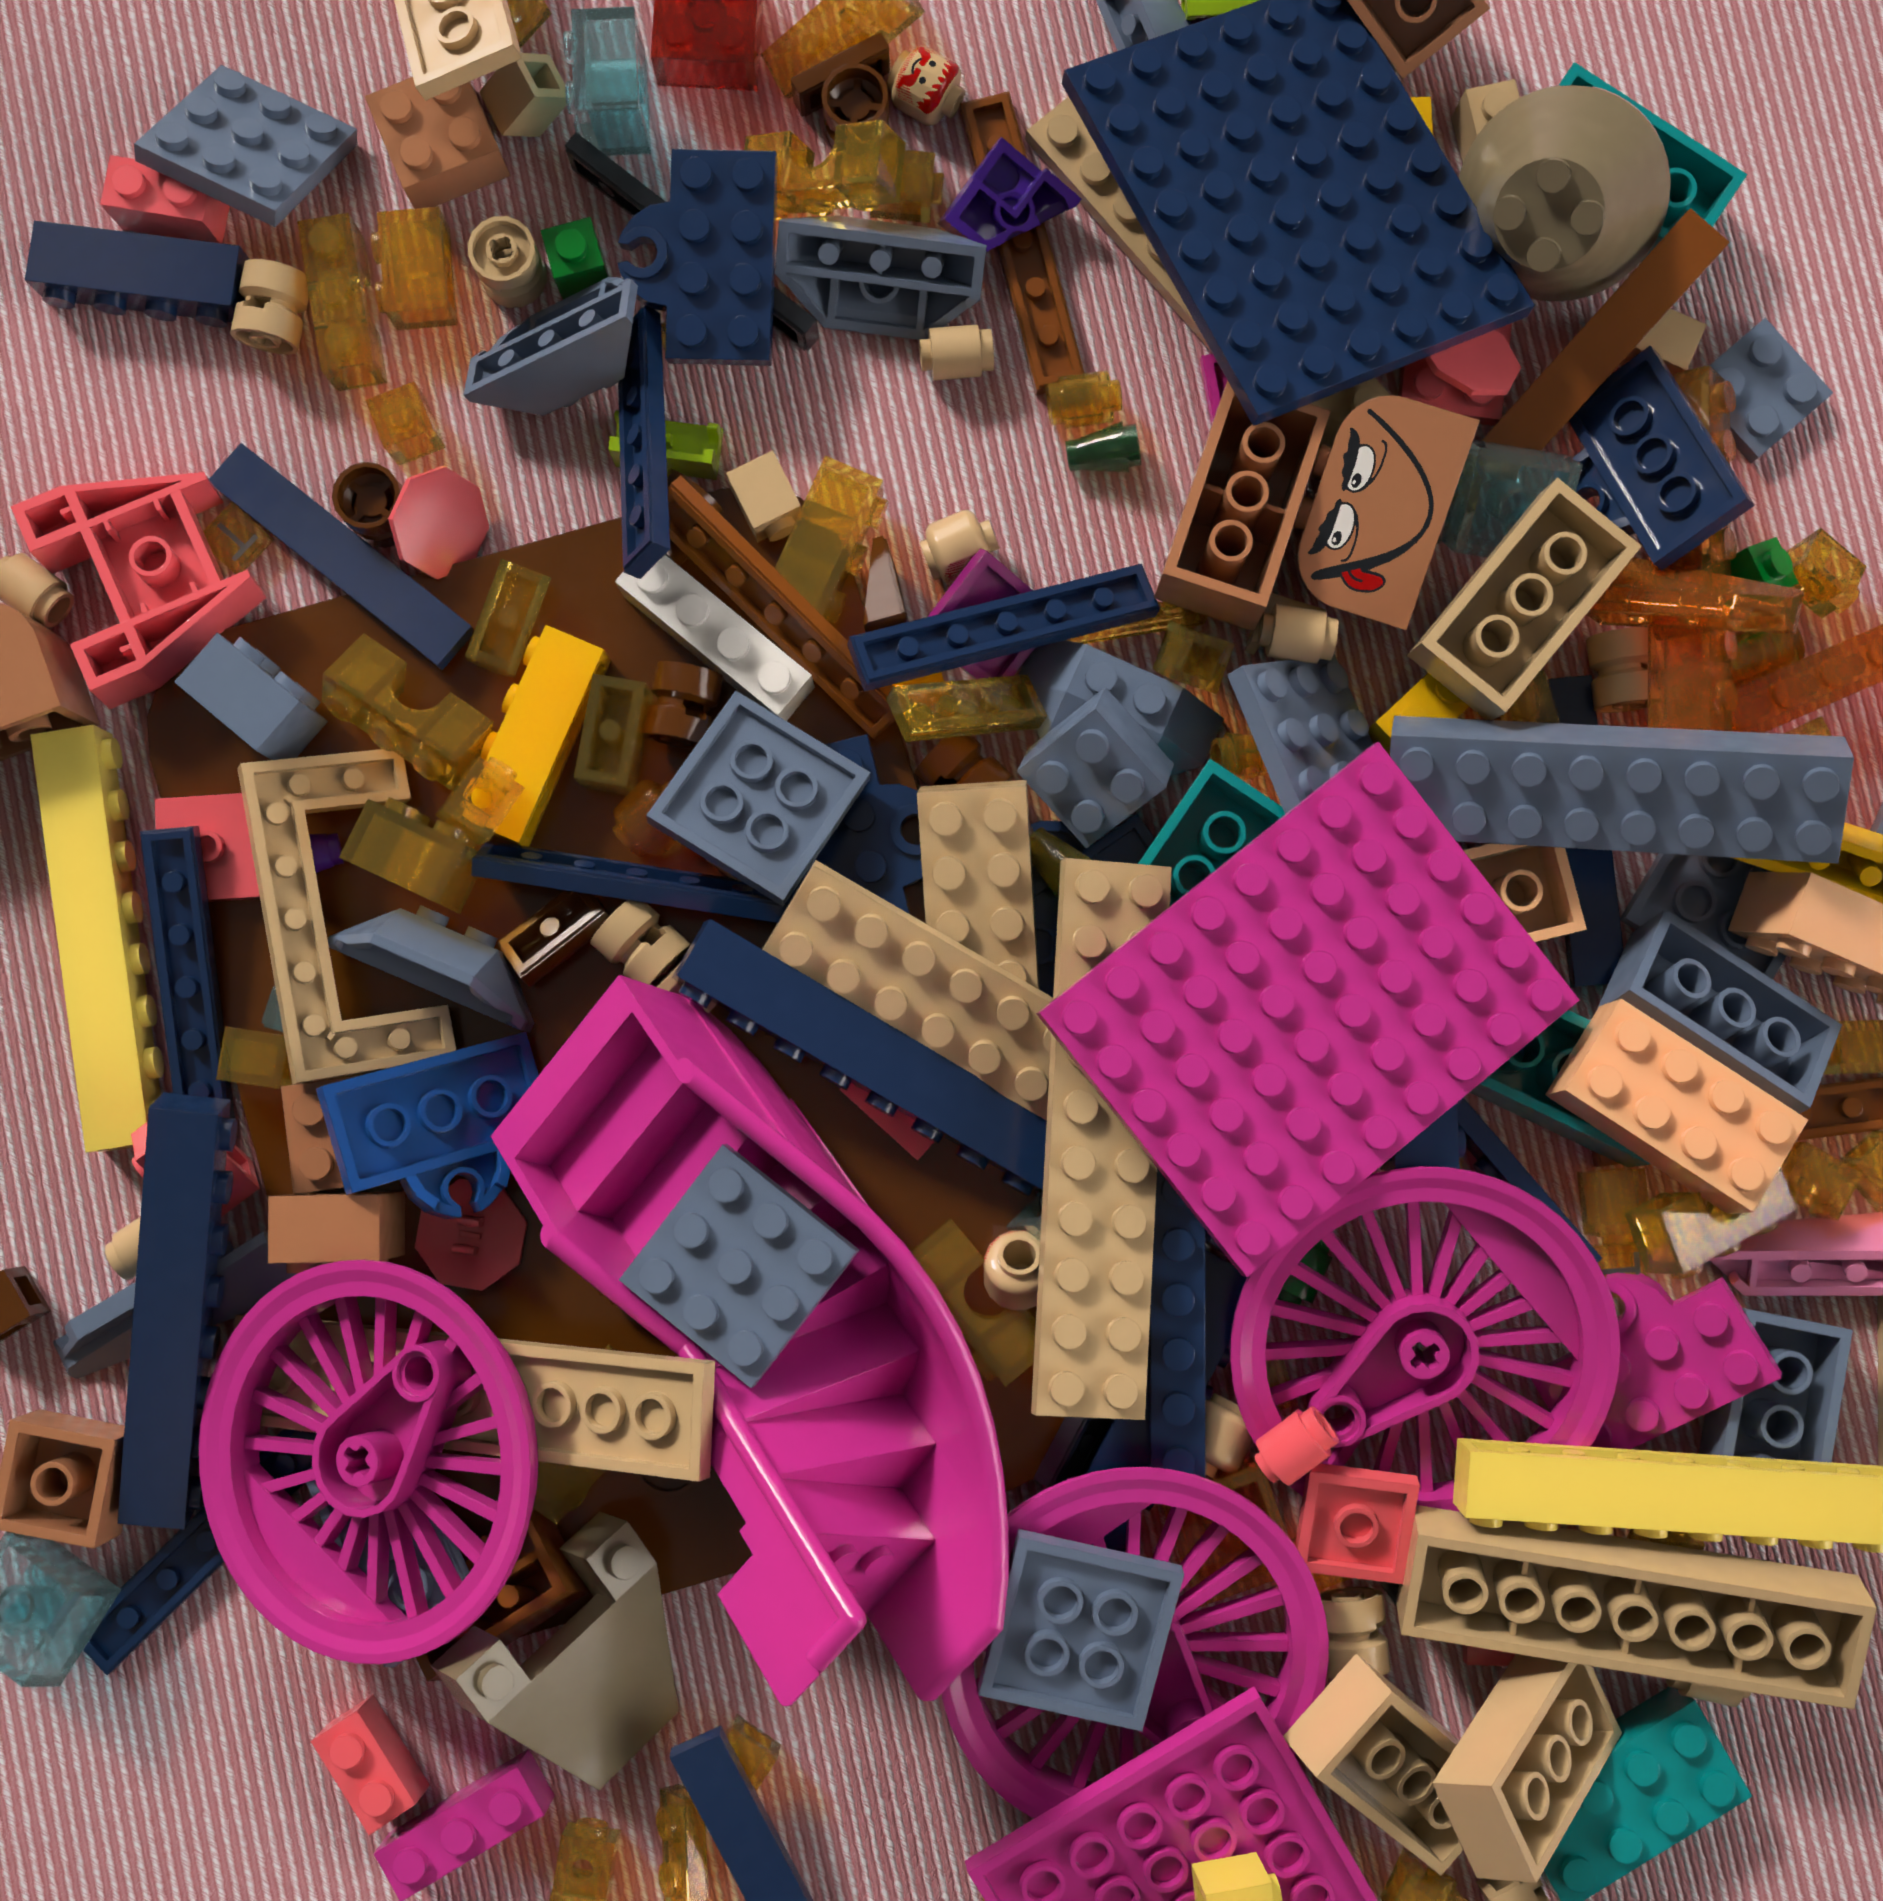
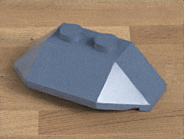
M845 216L780 219L778 225L775 275L790 288L798 300L824 328L916 340L928 339L929 328L946 326L966 309L980 301L987 245L937 228Z
M607 277L531 315L501 336L488 352L482 350L470 359L463 396L472 403L545 416L559 408L572 406L579 399L595 391L614 386L625 375L638 285L630 278L624 280L618 277Z
M1064 640L1036 647L1025 660L1015 682L1039 739L1106 687L1174 763L1170 777L1204 765L1224 721L1222 716L1184 687L1088 644Z
M420 905L416 914L399 908L330 935L328 938V945L331 949L521 1031L530 1033L533 1028L534 1020L514 968L503 952L494 949L498 940L496 937L468 926L465 935L446 928L449 917Z

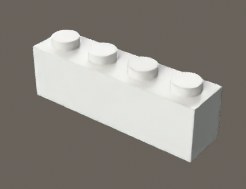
M666 555L641 579L628 575L624 571L616 579L615 583L625 599L709 668L723 675L724 680L737 691L785 721L790 718L815 688L812 675Z

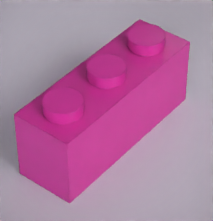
M527 1749L389 1832L373 1854L399 1901H404L544 1816L555 1794L530 1750Z

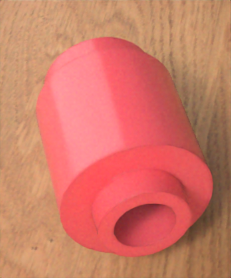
M1311 1406L1304 1412L1297 1409L1258 1438L1256 1445L1259 1453L1254 1457L1261 1471L1271 1482L1275 1483L1280 1479L1284 1484L1290 1486L1332 1455L1331 1448L1339 1443V1439L1323 1414L1317 1408Z

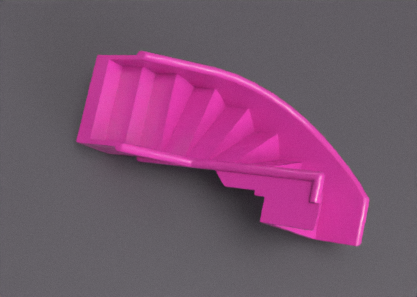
M618 975L493 1132L491 1138L543 1225L540 1239L545 1248L679 1357L715 1361L711 1465L746 1522L739 1532L753 1554L717 1595L779 1703L787 1707L792 1706L865 1627L866 1615L917 1697L923 1701H934L1002 1632L1009 1581V1524L1003 1466L995 1424L982 1379L963 1333L935 1283L908 1247L867 1205L792 1098L788 1099L764 1065L741 1040L710 1012L707 1013L703 1007L684 996ZM722 1144L731 1146L859 1249V1252L759 1382L752 1388L742 1382L619 1281L620 1277Z

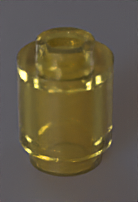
M1104 370L1060 376L1057 382L1046 384V402L1051 426L1063 424L1064 429L1112 423L1114 421V412L1122 411V392L1119 380H1110L1108 371Z

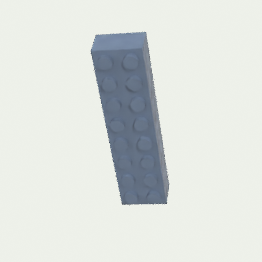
M1394 716L1390 746V757L1452 837L1458 842L1836 864L1839 863L1854 756L1846 738L1843 736Z

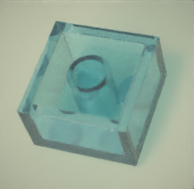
M634 6L571 9L572 31L563 32L566 63L567 65H572L573 81H566L565 93L569 115L574 114L575 132L607 156L651 154L647 55Z
M1473 440L1447 513L1441 541L1454 552L1488 557L1536 497L1557 477L1576 492L1583 464L1564 454Z
M5 1532L0 1540V1671L21 1687H60L121 1589L56 1541Z

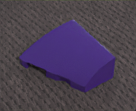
M1001 137L993 145L937 224L949 233L987 245V252L1013 237L1076 207L1082 198L1047 168L1041 171Z

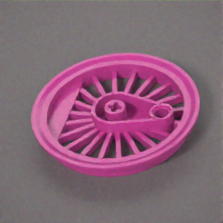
M1419 1166L1371 1174L1248 1276L1234 1314L1231 1331L1230 1363L1238 1407L1255 1444L1258 1438L1285 1419L1277 1406L1283 1402L1308 1393L1306 1398L1307 1409L1314 1406L1323 1416L1325 1411L1334 1405L1348 1407L1347 1412L1339 1418L1331 1419L1325 1417L1336 1432L1339 1443L1334 1446L1335 1449L1332 1455L1321 1462L1323 1464L1344 1466L1362 1439L1385 1430L1373 1470L1390 1472L1403 1423L1405 1420L1415 1416L1418 1481L1420 1484L1417 1505L1459 1511L1453 1504L1454 1479L1433 1483L1429 1410L1437 1406L1439 1407L1455 1450H1457V1438H1463L1449 1404V1401L1456 1397L1459 1398L1493 1440L1512 1441L1467 1389V1386L1473 1383L1540 1424L1538 1429L1525 1442L1590 1447L1607 1417L1615 1394L1621 1347L1617 1313L1606 1278L1585 1243L1560 1215L1524 1190L1495 1177L1456 1168ZM1420 1202H1443L1449 1211L1426 1288L1423 1287ZM1398 1204H1405L1409 1288L1404 1289L1373 1213L1377 1209ZM1362 1216L1392 1289V1294L1387 1296L1334 1234L1333 1231ZM1463 1225L1477 1243L1444 1292H1442L1459 1232ZM1322 1240L1373 1298L1377 1306L1370 1305L1300 1262L1301 1259ZM1490 1257L1499 1269L1460 1299L1485 1261ZM1291 1274L1362 1316L1365 1320L1278 1300L1277 1298L1284 1283ZM1510 1283L1521 1293L1519 1296L1472 1313ZM1533 1309L1548 1325L1479 1330ZM1271 1315L1352 1334L1351 1338L1266 1343ZM1421 1342L1422 1345L1428 1348L1421 1351L1414 1345ZM1563 1343L1572 1353L1570 1370L1479 1349V1347ZM1336 1356L1328 1367L1274 1387H1269L1266 1361ZM1480 1365L1564 1387L1553 1409L1548 1412L1477 1368ZM1306 1474L1290 1485L1301 1496H1303Z
M367 1259L344 1260L313 1267L280 1283L249 1310L232 1332L211 1375L204 1400L199 1436V1473L203 1502L218 1550L239 1588L258 1612L279 1631L313 1652L336 1660L356 1664H385L401 1662L421 1656L447 1644L467 1630L483 1615L498 1596L511 1575L522 1550L533 1511L538 1479V1443L533 1412L517 1368L496 1335L466 1302L433 1278L409 1267ZM356 1296L375 1297L374 1370ZM397 1303H400L415 1310L404 1348L395 1356ZM334 1304L336 1305L352 1376L319 1316L322 1311ZM433 1322L447 1333L448 1339L427 1342ZM301 1330L305 1334L336 1394L289 1347ZM277 1365L329 1417L269 1388V1383ZM472 1366L476 1372L473 1376H471ZM484 1388L494 1416L451 1428L459 1406ZM263 1407L316 1432L315 1440L261 1435L260 1422ZM497 1428L500 1459L442 1453L446 1442ZM259 1451L311 1455L312 1469L274 1479L260 1465ZM435 1469L500 1475L498 1502L436 1472ZM315 1480L320 1492L300 1506L284 1489ZM435 1493L492 1521V1528L486 1543ZM331 1505L334 1507V1510L324 1525L320 1527L312 1517L326 1506ZM428 1517L474 1563L473 1568L463 1581ZM351 1518L341 1549L335 1543V1540ZM368 1535L366 1575L358 1565ZM412 1536L445 1596L443 1601L430 1610ZM390 1543L407 1616L388 1598Z
M1122 1467L1095 1471L1067 1479L1044 1489L1008 1513L1009 1561L1018 1529L1107 1548L1104 1536L1124 1522H1126V1553L1140 1556L1141 1511L1151 1504H1163L1171 1506L1152 1559L1168 1562L1187 1511L1202 1515L1213 1522L1179 1564L1182 1565L1184 1571L1180 1592L1229 1531L1250 1547L1247 1551L1178 1597L1143 1731H1139L1155 1745L1228 1702L1204 1685L1200 1673L1248 1689L1254 1686L1257 1692L1269 1695L1265 1706L1283 1736L1325 1689L1329 1663V1637L1322 1600L1309 1567L1295 1544L1281 1527L1262 1509L1235 1491L1195 1474L1153 1467ZM1263 1563L1277 1584L1275 1587L1190 1613ZM1283 1605L1285 1632H1196ZM1191 1651L1283 1652L1276 1678ZM974 1661L942 1692V1701L949 1724L959 1746L974 1769L1000 1796L1026 1815L1036 1818L1094 1783L1087 1779L1107 1724L1091 1721L1070 1776L1045 1765V1763L1080 1718L1060 1714L1028 1754L1009 1735L1046 1710L1018 1705L995 1720L983 1697L978 1696L979 1678H975ZM1120 1727L1118 1768L1133 1759L1134 1730ZM1290 1747L1292 1753H1293L1294 1756H1295L1296 1753H1295V1752L1293 1751V1749Z

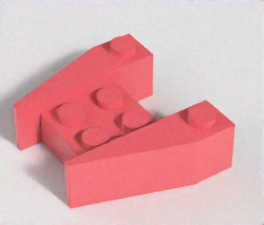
M205 472L64 485L10 506L30 553L52 574L90 558L93 559L120 623L71 643L70 646L89 691L109 709L161 688L191 662L216 633L221 634L225 629L233 627L266 599L264 591L248 569L224 579L196 517V514L224 503L221 495Z

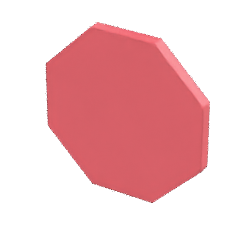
M1495 330L1425 357L1435 376L1469 396L1507 395L1522 368L1504 335Z
M440 466L407 478L388 518L399 559L436 580L448 576L453 564L476 558L489 530L480 488L445 466Z
M458 1179L448 1189L451 1198L461 1206L462 1217L444 1219L421 1210L415 1249L439 1283L483 1291L521 1264L528 1221L505 1188L491 1205L482 1211L474 1213L469 1204L472 1196L471 1184L467 1179Z

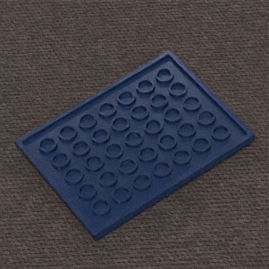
M1259 0L1064 70L1062 86L1253 426L1526 318L1535 306L1511 264L1504 260L1493 248L1492 239L1482 228L1476 206L1378 43L1347 0Z

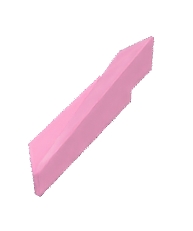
M1883 1212L1697 1228L1694 1231V1240L1701 1258L1705 1262L1711 1261L1726 1274L1731 1284L1744 1296H1883Z

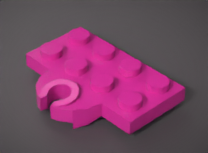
M1626 1273L1606 1275L1605 1278L1610 1291L1619 1295L1624 1301L1625 1312L1617 1316L1621 1349L1615 1394L1607 1417L1590 1447L1632 1449L1781 1379L1782 1371L1723 1277L1673 1301L1658 1282L1642 1273L1639 1275ZM1570 1352L1546 1365L1570 1370L1572 1353ZM1531 1378L1551 1411L1564 1386Z

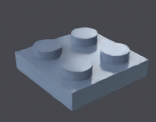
M1766 318L1683 388L1750 463L1758 459L1833 394L1831 389Z

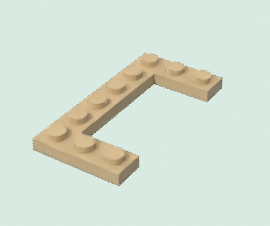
M402 747L240 763L237 769L292 1085L380 1071L455 1051L456 1045L448 1005L342 1021L307 826L306 814L407 803L411 799Z

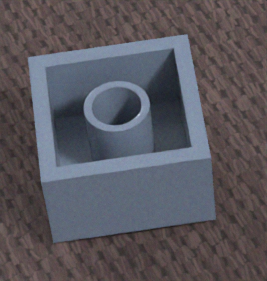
M216 633L174 681L254 750L271 760L297 758L328 722L315 711L316 707L321 703L315 696L280 671L281 668L241 637L233 644L219 633Z
M1104 687L1030 746L1017 772L1024 780H1027V784L1085 848H1088L1167 787L1174 763L1112 693Z

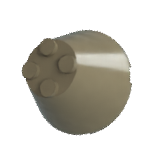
M1556 85L1542 88L1508 104L1477 135L1468 150L1459 175V180L1477 208L1484 232L1492 239L1493 248L1505 261L1511 264L1530 298L1558 302L1577 300L1599 293L1619 282L1638 266L1654 245L1662 229L1669 205L1671 185L1669 162L1664 145L1647 117L1633 104L1615 93L1594 86Z

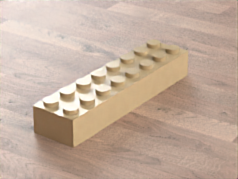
M1421 1505L1416 1506L1403 1584H1399L1396 1600L1401 1635L1848 1709L1855 1708L1877 1610L1859 1575L1610 1535H1597L1559 1527L1556 1531H1539L1524 1526V1522L1503 1520L1502 1527H1481L1470 1523L1469 1518H1465L1459 1511Z

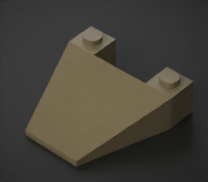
M599 1511L559 1548L593 1595V1598L526 1661L519 1665L499 1638L473 1626L431 1665L462 1708L597 1790H600L679 1712L657 1562L628 1521Z

